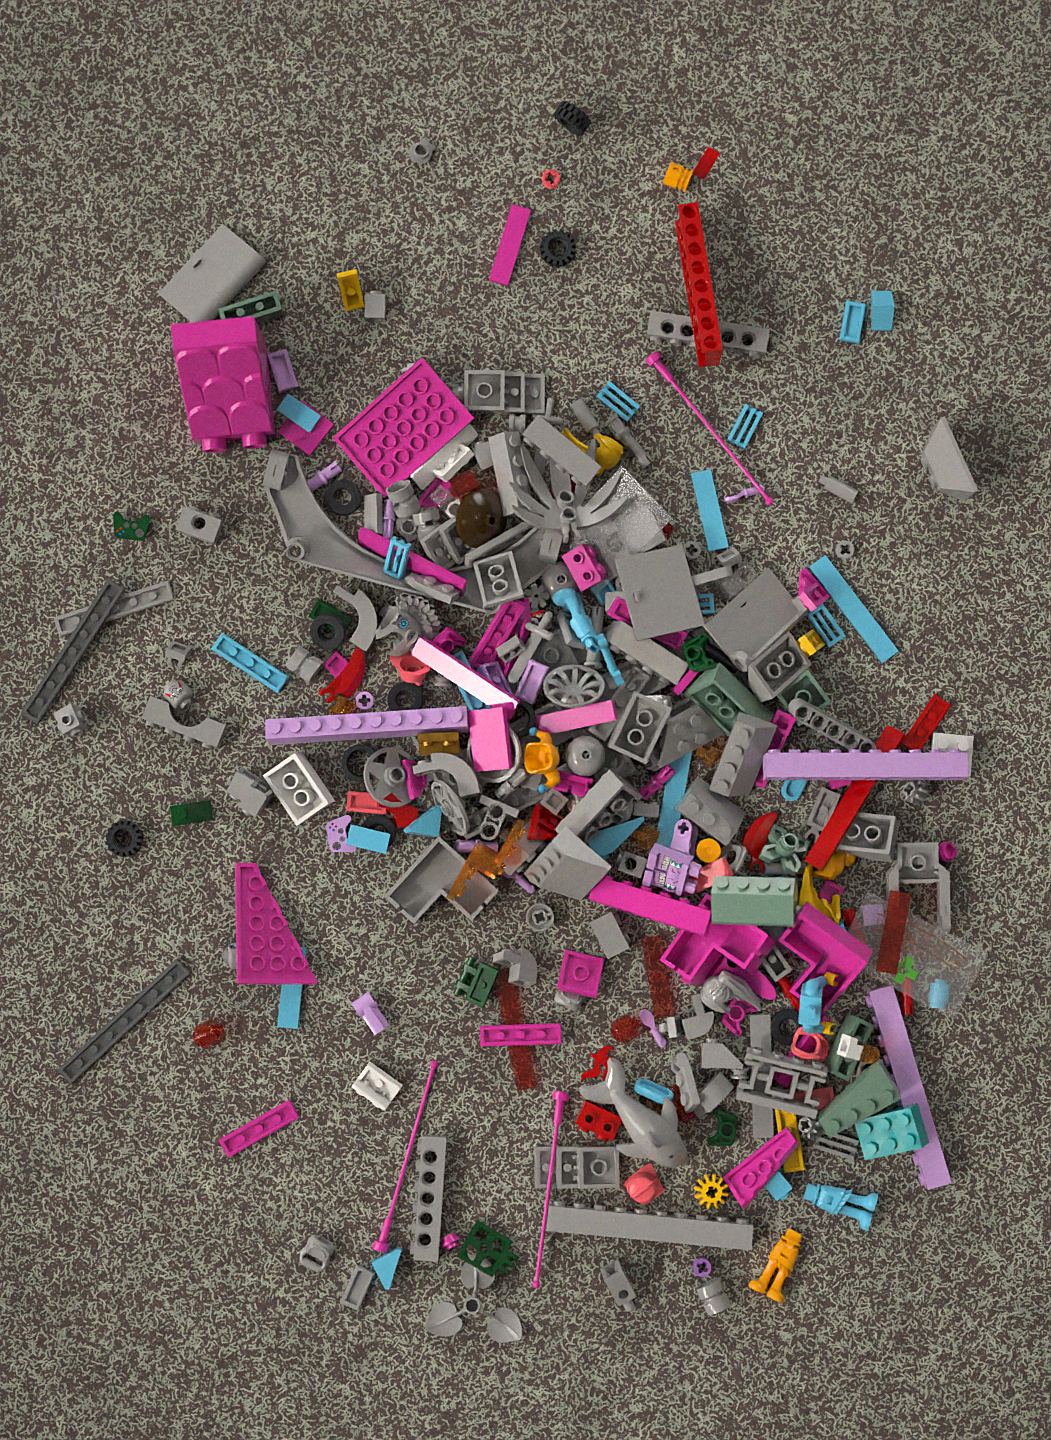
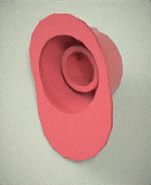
M411 651L401 656H390V661L399 670L400 677L407 683H415L420 686L427 672L431 669L430 666L413 656Z
M647 1164L640 1168L624 1184L630 1197L642 1205L650 1203L664 1192L652 1164Z

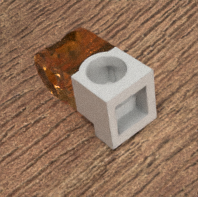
M842 1034L837 1054L869 1064H874L878 1061L880 1052L877 1047L867 1043L859 1045L857 1044V1038Z

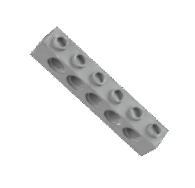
M650 311L646 338H650V341L654 343H662V340L670 341V345L682 346V343L689 344L690 348L696 349L694 336L687 337L682 333V330L685 328L692 330L690 316ZM718 321L723 350H728L729 354L732 355L747 353L751 358L765 356L770 329ZM669 325L673 328V332L667 334L662 328ZM725 334L730 335L732 342H724L722 336ZM745 337L750 338L752 344L746 346L742 343V339Z
M423 1134L422 1139H418L417 1151H421V1158L416 1160V1172H419V1180H415L414 1192L418 1193V1201L413 1202V1213H417L416 1221H412L411 1234H415V1242H411L410 1254L414 1255L413 1260L438 1262L447 1136ZM428 1151H433L436 1153L437 1159L430 1162L426 1159L425 1154ZM426 1172H433L436 1179L433 1182H427L424 1179V1174ZM426 1192H430L434 1196V1200L430 1203L423 1200V1194ZM422 1214H431L433 1220L430 1223H424L421 1219ZM428 1234L431 1237V1241L424 1244L420 1241V1236Z

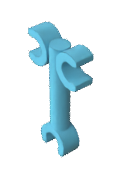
M602 633L595 636L607 663L606 666L611 678L617 687L625 684L612 657L606 638Z

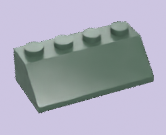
M721 663L716 664L714 669L704 671L685 692L728 736L739 711L770 723L773 717V713L760 703Z
M714 876L711 891L712 924L794 927L798 898L796 879Z

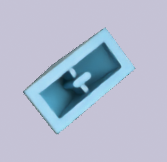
M871 291L872 331H892L894 315L892 292Z
M441 805L431 807L404 828L403 831L408 834L427 837L439 836L442 814Z
M397 1247L372 1260V1265L384 1288L389 1290L402 1250L401 1247Z

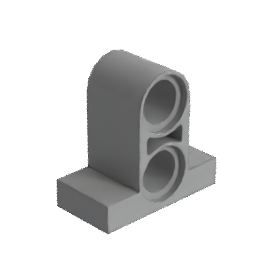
M481 795L479 803L489 807L480 828L481 836L485 840L495 839L506 814L517 818L520 810ZM496 806L503 810V814L499 818H494L491 815L492 808ZM488 825L495 828V834L492 837H487L483 833L484 828Z

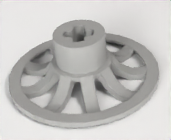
M573 664L564 665L552 670L543 682L545 695L552 702L570 708L593 704L602 696L605 688L604 680L597 671L587 666ZM573 670L572 682L569 681L563 671ZM578 670L587 672L578 683ZM558 674L563 680V683L556 679H552V677ZM591 676H594L598 680L586 684L587 680ZM548 684H554L559 689L555 688L549 691ZM594 686L600 687L598 693L589 689ZM562 694L563 698L560 701L553 697V695ZM585 695L593 697L589 701L584 702Z

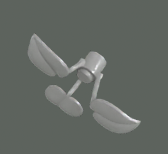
M477 1252L469 1258L471 1260H474L475 1256L477 1255ZM486 1257L481 1263L483 1267L492 1265ZM466 1262L461 1270V1281L465 1287H474L472 1297L466 1299L464 1308L457 1312L455 1305L450 1302L436 1304L431 1310L425 1325V1330L434 1335L452 1336L462 1328L463 1323L459 1315L464 1312L469 1314L480 1312L492 1318L487 1325V1331L494 1341L506 1343L522 1338L521 1322L514 1311L501 1307L497 1309L494 1316L481 1309V1301L476 1298L478 1287L481 1289L488 1288L493 1283L495 1274L493 1277H489Z

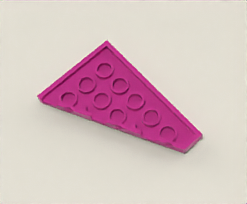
M236 863L237 984L316 985L317 978L314 977L296 938L293 937L286 919L282 916V911L270 893L256 863Z

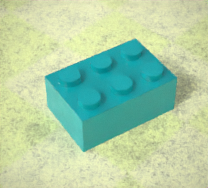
M918 1103L879 1111L855 1124L865 1160L920 1149L929 1143Z

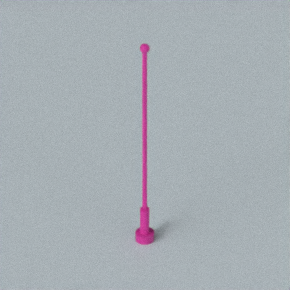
M658 351L652 353L645 360L646 363L650 367L654 365L657 368V370L661 373V375L665 378V380L675 387V389L679 392L683 399L688 403V405L692 408L696 415L701 419V421L714 435V437L718 440V442L722 445L726 452L731 456V458L735 461L739 468L744 472V474L748 477L752 484L765 498L766 504L772 505L774 502L773 499L767 496V494L758 485V483L754 480V478L750 475L746 468L741 464V462L737 459L733 452L728 448V446L724 443L720 436L715 432V430L711 427L707 420L702 416V414L698 411L694 404L689 400V398L673 380V375L660 361L662 359V355Z
M435 1060L430 1063V1074L388 1218L385 1217L379 1241L374 1240L372 1249L379 1252L388 1253L390 1244L387 1243V1239L393 1222L391 1218L435 1068L438 1067V1062Z
M553 1091L552 1099L556 1100L553 1121L555 1129L535 1281L532 1283L535 1289L540 1287L539 1277L558 1130L562 1122L564 1101L569 1100V1092Z

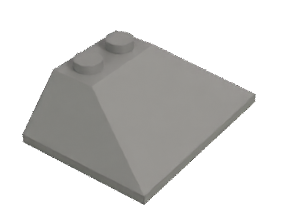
M944 416L931 428L921 454L923 457L921 458V463L924 469L928 468L930 472L929 481L933 488L936 487L942 493L966 501L978 489Z

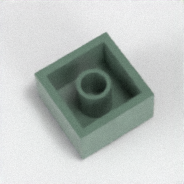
M808 669L775 696L788 714H791L789 712V704L795 698H801L821 710L831 703V700ZM801 707L797 713L801 712L803 710V707ZM797 719L794 722L796 726H800L801 724H803L799 722Z

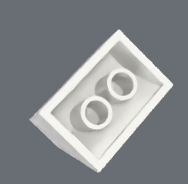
M302 751L292 754L263 775L296 826L335 802Z

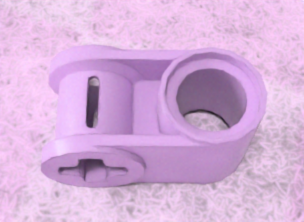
M686 819L679 820L675 825L670 849L684 853L686 856L688 854L694 856L698 827Z

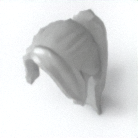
M723 970L720 975L709 977L700 990L702 1002L715 1011L729 1013L731 1007H727L724 1003L732 999L744 1000L755 1006L758 1011H761L760 1004L762 1003V998L755 995L747 982L740 976Z

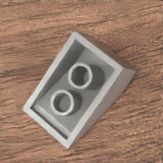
M512 551L473 562L485 609L524 597Z
M634 691L607 746L646 764L672 708Z
M859 812L836 851L874 861L893 863L899 830L896 816Z

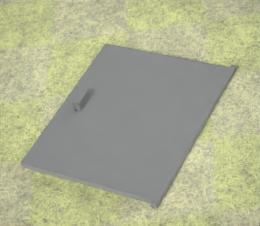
M682 542L676 546L614 560L637 641L705 625Z

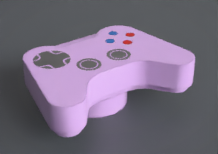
M349 815L337 818L326 824L329 847L333 852H355L357 850V847L346 845V827L352 820Z

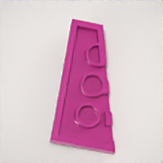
M787 1127L723 1177L743 1209L747 1208L798 1147L799 1143Z

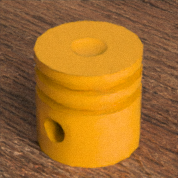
M671 161L663 184L674 189L678 188L680 191L683 189V192H686L694 170H689L688 167L685 169L683 165Z
M703 839L695 847L696 857L702 862H714L720 856V845L714 839Z

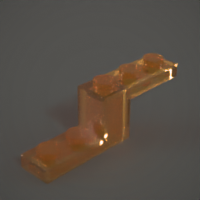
M520 819L517 820L500 852L478 841L450 889L447 898L454 901L457 896L462 897L467 888L464 884L467 879H472L476 872L475 869L492 879L498 874L502 875L507 866L504 864L506 858H511L516 850L514 846L516 840L520 841L526 832L523 829L526 822Z

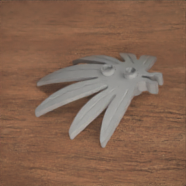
M592 439L586 452L594 461L596 439ZM521 444L522 460L530 483L540 500L549 509L547 510L510 481L509 486L513 493L532 512L512 505V511L530 525L550 531L562 530L564 543H568L569 531H571V536L574 537L575 542H579L580 534L577 529L592 527L607 520L626 503L627 497H623L597 510L614 490L620 478V473H618L590 499L585 507H581L588 493L591 480L586 486L583 484L578 486L576 484L575 494L573 495L569 473L567 471L565 473L561 472L555 467L556 462L550 458L549 469L553 499L525 446Z

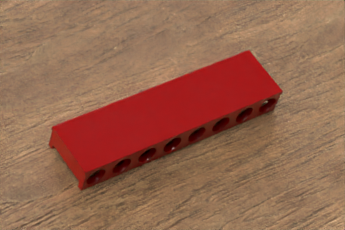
M698 201L695 203L678 204L680 220L675 221V228L699 368L719 366L723 348Z

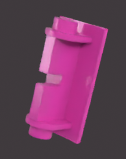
M558 770L560 782L555 787H552L553 790L567 792L570 789L572 790L571 794L585 797L591 789L593 779Z

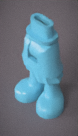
M573 588L557 591L552 597L553 602L557 606H561L564 612L571 613V628L575 631L577 637L581 639L583 646L592 653L598 652L599 647L595 638L597 634L593 628L592 619H589V615H585L580 594L576 593Z
M818 1183L817 1186L807 1184L803 1199L812 1201L811 1204H815L831 1214L837 1215V1213L858 1219L860 1227L868 1231L872 1219L871 1211H874L878 1194L870 1193L867 1196L851 1194L852 1189L845 1190L846 1188L820 1185ZM845 1202H850L862 1206L870 1211L861 1210L845 1205Z

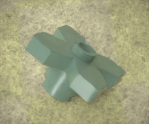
M774 824L768 834L771 844L764 845L759 859L769 864L780 860L783 870L795 876L801 865L797 856L805 854L810 842L800 836L796 837L792 833L786 834L785 829Z

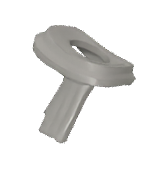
M727 844V846H724L718 859L726 858L731 851H735L736 859L729 865L733 874L740 877H750L740 872L748 850L744 846L737 844Z

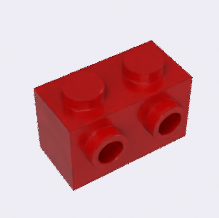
M586 1099L575 1121L578 1124V1129L586 1133L593 1131L597 1133V1138L605 1142L608 1139L613 1141L622 1122L619 1115Z

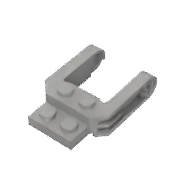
M938 842L896 843L897 862L886 872L887 916L892 917H887V932L899 934L897 931L898 921L895 920L899 917V883L936 882L938 932L950 933V873L939 864Z

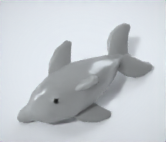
M608 1059V1072L604 1082L579 1087L580 1094L586 1100L593 1103L614 1104L616 1106L619 1116L633 1140L631 1143L616 1144V1149L625 1156L638 1159L650 1158L666 1168H676L689 1163L687 1148L677 1132L678 1117L673 1103L669 1098H664L660 1116L625 1093V1070L617 1059Z

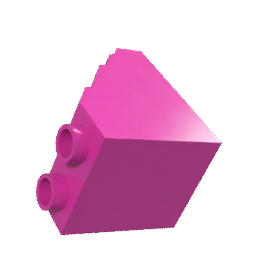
M255 317L171 325L173 351L191 438L196 445L202 444L204 453L226 451V442L242 440L243 448L245 449L266 447V438L276 437L267 342Z

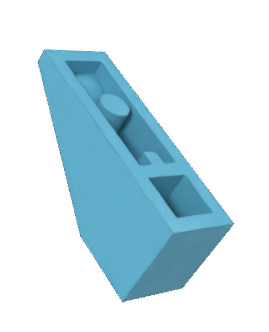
M644 816L599 831V834L588 842L589 847L603 860L610 858L609 853L614 852L645 821Z

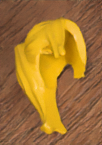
M565 427L562 434L586 453L589 446L578 441ZM595 434L594 439L600 443V447L595 449V462L601 466L595 475L601 476L605 469L610 470L616 466L624 452L623 446L614 439L602 436L601 434Z
M807 865L800 889L799 905L803 907L808 902L838 925L841 919L839 895L832 896V905L828 904L824 898L820 900L815 890L816 888L813 886V866Z

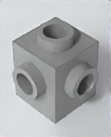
M70 703L54 713L58 722L57 728L64 735L77 737L85 729L89 728L86 722L87 716L80 706Z

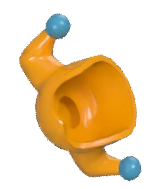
M535 727L529 729V734L538 737L540 742L528 743L526 745L523 756L524 765L528 773L544 774L548 779L546 784L538 786V791L544 793L547 789L555 787L560 782L559 773L556 768L559 763V752L552 744V738L549 733L538 731Z

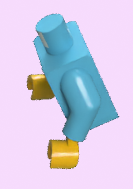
M826 972L824 977L814 978L802 984L799 1024H803L804 1032L834 1035V1032H831L830 1029L835 1023H821L823 986H826V984L834 987L837 986L838 982L834 981L838 977L837 974Z

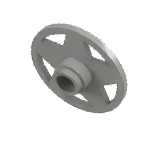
M386 747L374 752L364 767V783L367 791L374 800L387 807H400L412 801L409 797L403 766H401L399 755L407 760L414 761V759L405 751L394 747ZM387 752L384 764L372 762L378 755ZM369 774L378 780L375 790H373L370 783ZM392 793L400 802H390L383 798Z
M441 780L434 781L431 785L435 805H441V816L445 823L456 834L460 836L467 834L469 822L464 810L466 806L460 795H456L445 782Z

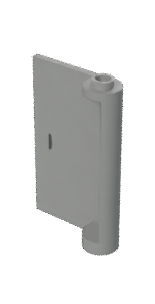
M222 224L158 294L180 312L189 323L212 321L219 314L218 309L227 306L267 262L259 253Z
M768 567L703 627L739 670L746 672L748 666L784 634L789 632L810 610L803 606L799 597L793 598Z

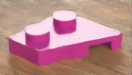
M806 567L799 572L798 597L801 599L803 606L812 612L825 602L830 595Z

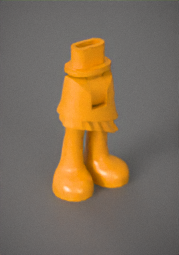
M788 1228L785 1236H781L782 1239L776 1243L773 1250L769 1253L770 1255L767 1257L769 1259L768 1264L760 1278L750 1281L748 1286L765 1294L768 1283L778 1267L779 1271L766 1296L783 1304L785 1298L781 1289L786 1276L790 1278V1272H793V1267L799 1253L798 1247L801 1246L799 1243L803 1235Z

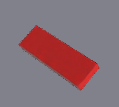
M934 694L906 734L901 745L909 750H921L951 705Z

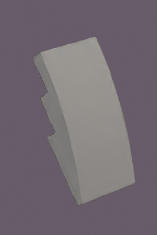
M464 370V406L468 411L545 414V374H525V372H505V370Z
M456 515L420 540L429 560L446 570L455 563L461 564L465 560L466 554L475 550V548L466 545L459 537L456 528Z
M534 1146L535 1188H547L552 1146ZM556 1146L551 1188H620L619 1151L616 1149V1146Z

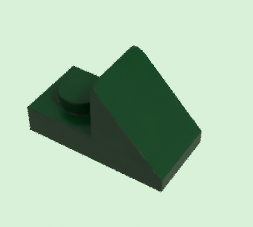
M211 800L170 806L172 826L213 821Z

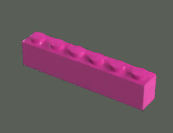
M606 874L591 889L589 899L593 902L703 937L708 935L712 922V911H709L710 907L698 904V907L690 905L691 901L679 898L678 901L673 900L671 895L663 892L657 895L652 893L650 888L641 886L638 889L632 887L633 883L625 880L619 883L613 881L614 877Z

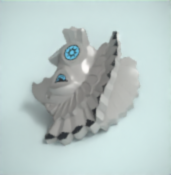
M396 588L394 589L397 596L395 600L396 606L392 607L388 602L379 613L383 619L375 631L376 639L382 638L391 632L398 633L397 639L393 642V650L387 652L390 656H401L408 651L412 652L419 637L423 636L431 641L444 630V622L441 620V616L438 615L437 610L434 609V605L429 604V601L423 599L421 595Z

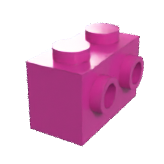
M582 544L562 556L581 592L587 591L607 579L605 568L601 563L597 562L595 558L596 552L588 544Z

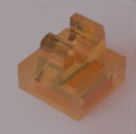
M340 695L339 697L334 696L336 703L333 708L328 707L330 714H351L355 703Z
M709 746L708 750L699 747L695 755L703 759L701 765L711 768L719 749L713 746Z
M644 827L643 832L635 830L633 838L640 840L639 847L651 850L657 842L660 831Z

